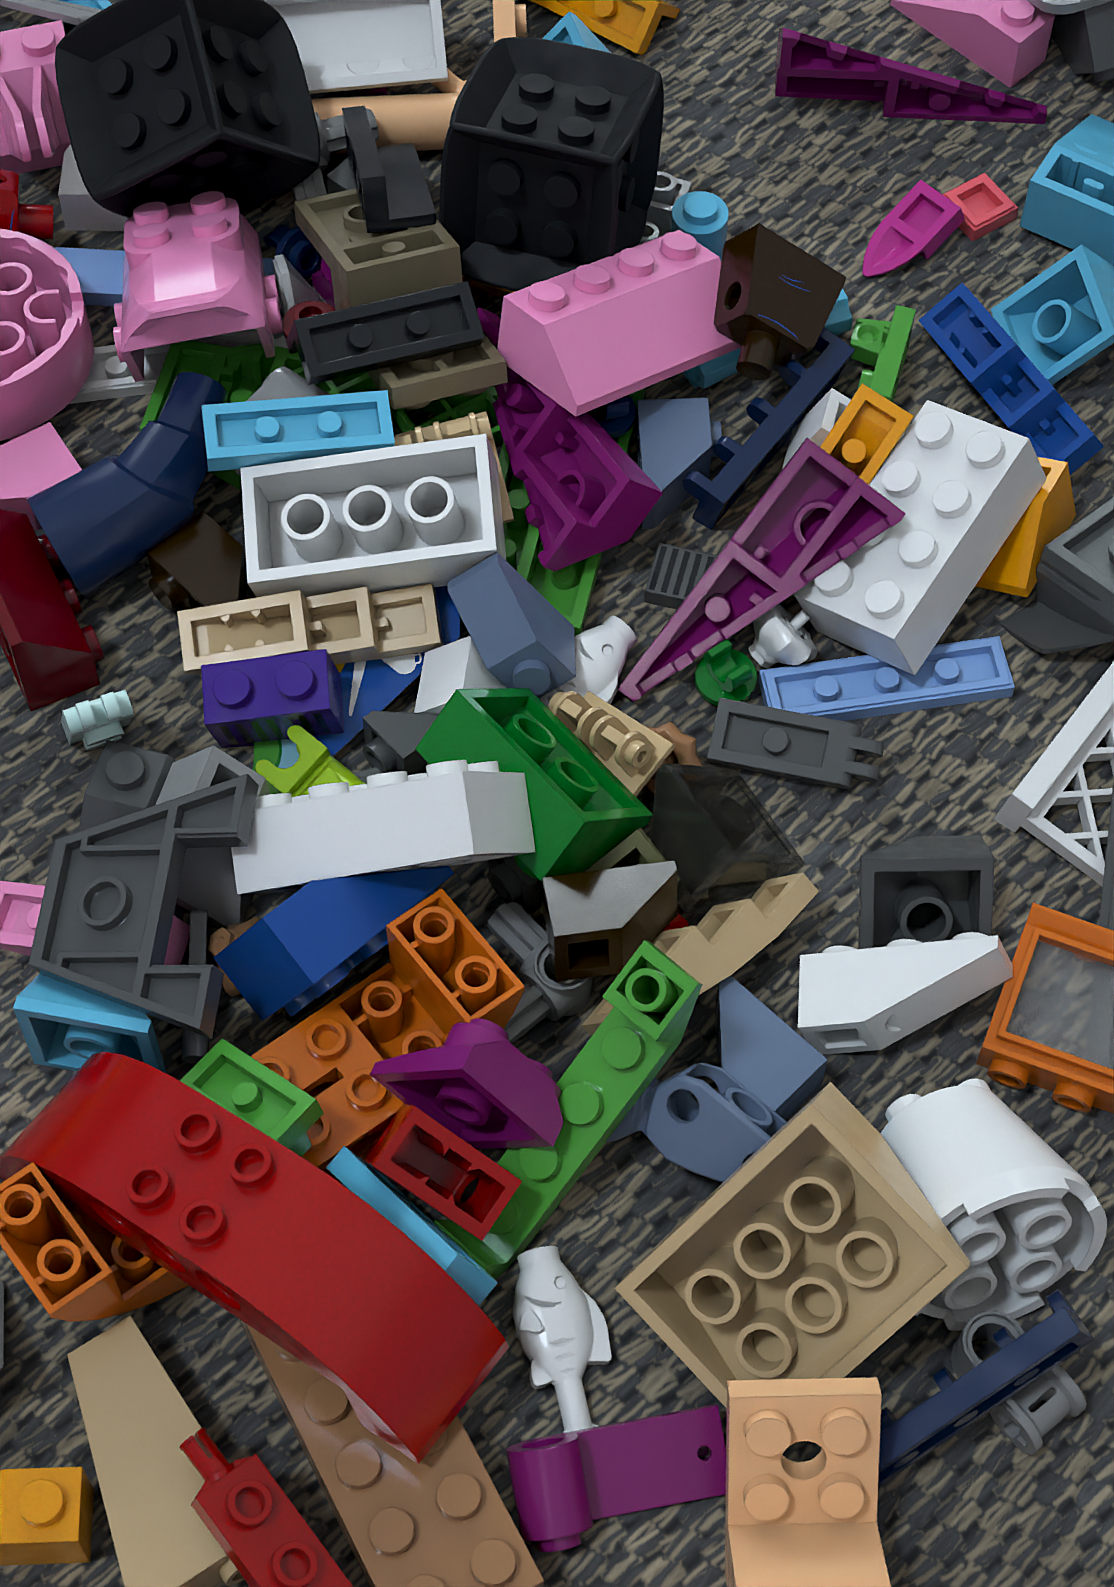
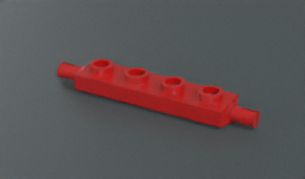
M206 1428L198 1430L194 1437L191 1435L179 1446V1449L185 1453L205 1481L191 1506L250 1587H353L256 1453L229 1463L208 1435Z

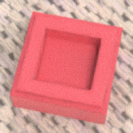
M986 173L942 194L961 207L965 220L958 227L972 242L1015 220L1019 208Z

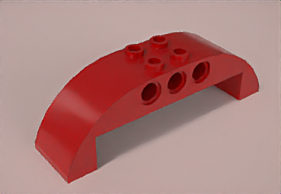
M111 1052L92 1054L0 1156V1179L5 1181L34 1162L58 1197L341 1387L361 1425L417 1464L423 1460L509 1348L506 1339L472 1298L428 1254L368 1203L306 1159L198 1091L139 1060Z

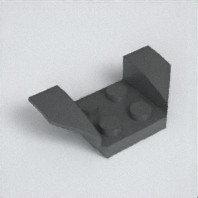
M1114 497L1045 545L1040 557V563H1038L1036 568V599L1001 624L1011 636L1042 654L1070 651L1114 641Z

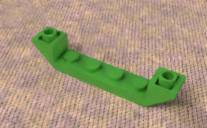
M644 940L602 996L614 1006L557 1082L561 1090L558 1102L564 1124L554 1146L508 1148L498 1161V1165L520 1179L522 1183L483 1241L449 1219L434 1221L495 1280L511 1266L518 1255L524 1252L681 1043L702 984L650 941Z

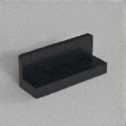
M365 106L342 108L348 164L367 233L436 224V211L414 144L404 143L377 147Z
M466 281L296 319L293 321L286 343L290 354L299 353L307 384L312 385L481 346L485 336L469 283Z

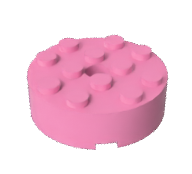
M0 229V441L6 439L13 440L28 433L30 430L54 417L70 404L84 385L91 370L94 357L93 336L78 277L71 264L61 253L44 241L24 233Z

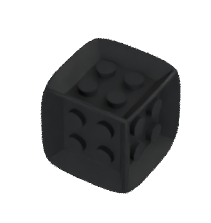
M119 0L77 25L56 46V81L77 168L92 199L101 207L115 214L130 218L133 216V210L142 204L164 202L167 206L187 203L190 202L192 197L209 191H219L224 193L225 198L236 200L240 214L297 186L307 179L320 165L319 131L296 43L280 13L263 0Z
M502 38L493 43L484 52L455 102L450 126L444 142L441 164L439 222L460 246L462 276L498 288L518 291L536 282L545 281L574 270L581 265L590 264L608 256H613L626 248L639 245L646 226L647 211L653 198L659 165L664 113V87L660 72L628 57L540 38Z

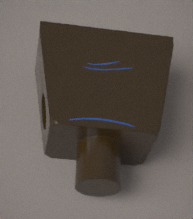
M760 223L725 241L714 315V325L717 332L742 346L736 365L737 371L741 375L753 380H766L770 378L774 365H783L809 353L814 348L846 280V276Z

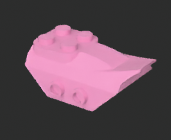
M209 191L192 197L190 202L167 206L164 202H149L136 207L133 210V216L127 219L124 224L123 297L121 303L114 304L117 327H113L114 342L120 363L126 362L135 382L144 381L145 348L242 330L257 329L266 358L274 357V334L283 333L280 313L281 301L275 274L265 275L258 233L245 217L240 214L237 201L225 198L222 192Z

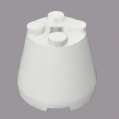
M977 1078L969 1079L958 1086L940 1089L923 1097L917 1094H908L898 1098L887 1108L885 1116L888 1123L882 1130L881 1135L971 1262L970 1266L915 1314L916 1316L923 1313L931 1317L943 1319L948 1330L962 1331L973 1316L983 1311L996 1310L1016 1319L1043 1306L1045 1303L1039 1293L1058 1281L1073 1267L1075 1270L1086 1271L1093 1263L1104 1243L1107 1232L1106 1214L1094 1192L1082 1176L991 1092L984 1080Z

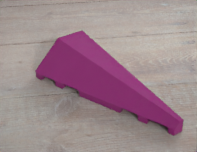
M783 27L779 28L775 64L776 97L882 101L883 117L1028 124H1045L1047 106L794 30Z
M478 307L477 313L483 333L497 349L501 319L496 314ZM507 366L508 383L495 385L498 399L493 403V407L513 474L524 482L530 502V505L525 509L528 523L538 528L544 548L538 554L540 563L544 568L557 571L629 541L663 492L588 412L575 417Z
M807 437L622 681L618 690L633 702L650 689L691 664L706 651L724 639L729 638L806 586L808 582L859 550L861 546L899 523L906 513Z

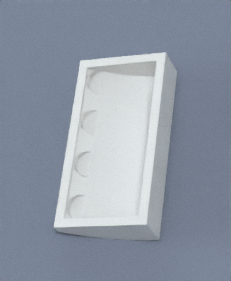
M263 0L274 7L288 25L300 55L310 94L448 81L441 0Z

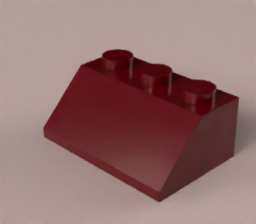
M0 509V645L30 711H34L100 685L95 663L104 660V655L92 626L88 625L80 628L75 618V615L82 613L81 605L69 578L60 582L56 578L53 570L60 567V562L46 534L36 535L27 514Z

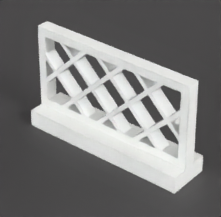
M1114 661L994 817L995 821L1013 832H1016L1020 826L1102 887L1105 861L1101 844H1107L1108 830H1097L1091 803L1111 802L1113 788L1088 790L1083 764L1085 762L1110 760L1114 776ZM1103 737H1105L1107 747L1096 748ZM1072 780L1074 791H1063ZM1077 804L1083 832L1065 834L1045 819L1044 816L1051 806Z

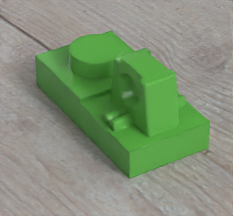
M896 305L891 322L857 319L850 346L855 349L851 359L875 367L874 371L863 369L858 388L863 383L893 402L910 344L916 309Z
M223 1038L180 1080L301 1157L312 1146L306 1132L324 1114L314 1097Z

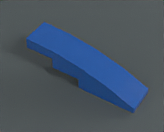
M963 282L918 320L1012 432L1030 439L1037 457L1068 462L1071 475L1104 447Z

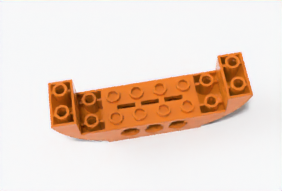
M442 888L386 925L389 963L250 1056L317 1100L324 1114L306 1132L312 1146L302 1158L330 1175L339 1183L341 1182L326 1168L333 1158L345 1146L365 1161L373 1146L403 1105L400 1099L370 1075L374 1064L400 1055L443 1046L452 1026L456 1023H470L472 1019L480 1018L491 1021L504 1029L514 1014L525 990L523 983ZM34 1162L0 1184V1246L51 1318L69 1322L99 1320L146 1306L189 1286L180 1278L58 1197Z

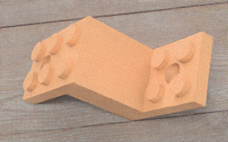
M878 1377L727 1380L725 1576L727 1587H891L877 1525L881 1390ZM800 1441H810L822 1448L815 1458L805 1462H794L783 1456L784 1451L790 1445Z

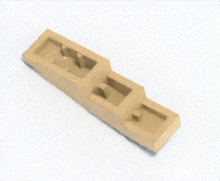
M432 583L373 594L370 593L367 586L305 597L301 590L177 611L183 667L187 675L202 674L201 665L321 649L328 651L334 664L422 653L444 646L437 594Z
M803 872L765 880L751 899L713 905L697 926L662 931L653 940L652 944L702 984L700 995L735 973L777 938L819 891ZM603 999L581 1026L589 1035H593L614 1006Z

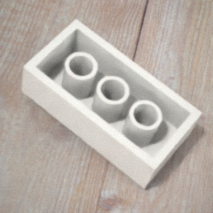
M927 400L869 484L904 511L906 515L899 523L861 546L859 550L830 567L794 594L802 609L809 615L810 622L815 630L912 675H916L1047 479L1030 439Z
M487 434L240 468L247 584L256 597L301 590L305 597L366 586L371 594L430 583L434 587L447 586L448 581L496 552L506 560L498 464Z
M454 760L427 765V773L407 775V771H397L367 776V784L349 786L348 782H338L312 786L308 788V795L291 797V793H278L258 796L256 798L248 847H231L237 894L295 892L313 880L448 865L452 867L535 853L525 773L499 772L498 761L467 764V760Z

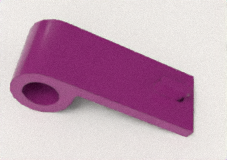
M717 1404L535 1438L516 1443L506 1449L520 1535L525 1541H537L538 1551L554 1552L578 1546L581 1544L580 1533L592 1528L593 1520L726 1494V1447ZM708 1447H709V1449H710L709 1455H708L706 1458H703V1456H705V1455L708 1453Z

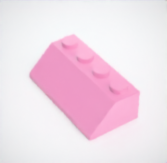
M677 230L668 232L661 237L635 247L626 248L613 256L581 265L569 272L545 281L536 282L529 287L503 296L497 350L506 360V364L510 369L577 417L737 350L742 346L717 332L714 325L721 269L720 257L698 243L690 234Z

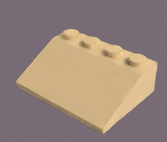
M830 1082L647 1253L614 1289L727 1408V1380L844 1378L970 1266L971 1262L883 1136Z

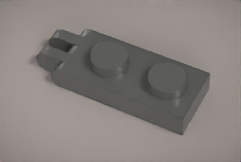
M719 698L707 763L838 789H850L852 779L867 782L878 781L879 767L855 761L857 755L881 758L885 744L877 740L860 737L862 727L854 723Z

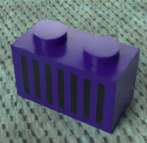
M326 649L201 665L204 725L221 748L254 746L255 742L289 739L287 730L292 725L301 726L312 736L344 733L341 675Z

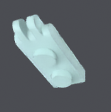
M122 690L116 693L110 692L101 695L98 699L86 700L75 704L74 707L62 710L61 723L69 745L83 740L85 749L88 751L104 746L107 740L115 742L122 739L121 735L124 734L122 727L130 724L134 713L126 690Z

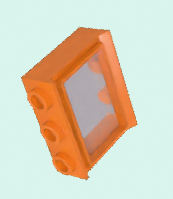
M1033 903L1012 960L1013 977L1004 983L976 1064L988 1068L987 1075L1002 1085L1023 1089L1027 1083L1052 1091V1099L1068 1109L1090 1112L1093 1106L1114 1114V931Z

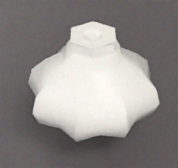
M778 604L755 619V639L749 647L751 656L760 666L769 669L778 662L787 665H800L815 659L818 649L812 642L810 633L802 627L810 620L809 615L804 610H801L794 616Z

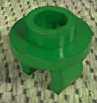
M725 639L706 651L698 662L694 677L695 686L703 699L715 706H718L719 698L745 702L754 692L757 672L752 661L742 652L732 649V644L728 639Z

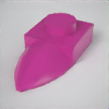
M920 179L874 231L864 255L863 276L870 278L894 271L910 262L919 254L928 260L965 220L961 207Z

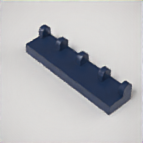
M823 328L814 346V349L820 352L821 355L809 369H806L794 360L783 364L779 369V374L792 387L791 390L776 407L759 397L751 401L746 408L747 414L760 426L743 446L728 436L720 437L714 444L713 450L727 464L713 481H710L696 471H691L683 480L685 490L699 500L692 516L693 520L710 530L715 527L788 441L793 428L838 382L855 351L854 348L828 329Z
M1059 1289L1046 1297L1053 1311L1052 1315L1017 1339L1014 1338L1005 1326L997 1330L992 1336L1001 1350L957 1380L946 1367L933 1374V1378L941 1391L897 1420L887 1407L881 1410L878 1487L1094 1341L1088 1329Z

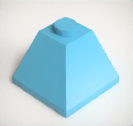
M1082 244L990 309L993 318L1051 385L1114 343V266Z
M40 973L17 995L13 1010L34 1064L78 1071L92 1054L111 1052L139 1060L166 1073L152 1021L145 1013Z

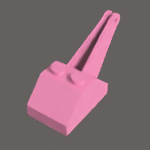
M62 20L0 32V169L21 174L62 166L64 152L71 143L61 106L55 70L56 46L65 36Z

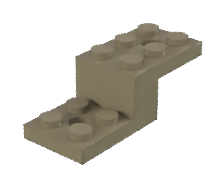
M355 188L294 202L297 225L331 269L336 310L463 282L460 246L437 219L434 225L367 233ZM485 334V339L481 346L367 372L380 391L388 390L389 404L393 410L400 408L419 409L427 406L433 400L458 394L465 396L477 395L484 392L488 387L508 383L506 360Z

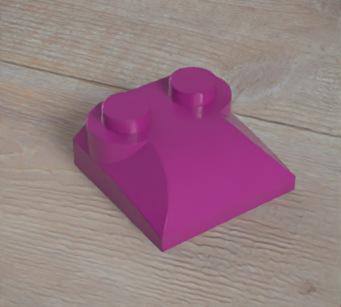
M475 1018L470 1023H456L452 1026L443 1046L376 1062L370 1072L374 1079L403 1103L416 1106L476 1149L553 1147L564 1124L558 1102L561 1090L556 1082L552 1080V1072L540 1062L527 1058L508 1041L509 1035L502 1027L485 1019Z

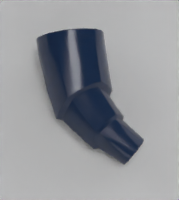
M195 372L179 373L174 380L158 420L149 421L120 455H109L76 474L27 498L52 547L85 599H88L147 556V551L191 521L195 510L192 501L208 471L201 405L225 403L227 399V391L214 379Z

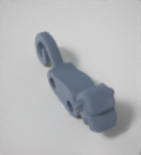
M697 1063L673 1074L664 1081H657L655 1077L606 1143L617 1141L636 1131H642L665 1159L691 1172L723 1183L787 1122L723 1068L707 1063ZM706 1076L711 1078L716 1083L719 1093L704 1080L695 1077ZM691 1093L695 1095V1097L698 1100V1103L693 1099Z

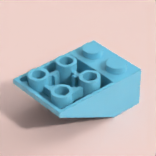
M1091 114L1053 145L1031 178L1020 227L1073 250L1082 244L1113 266L1114 123Z

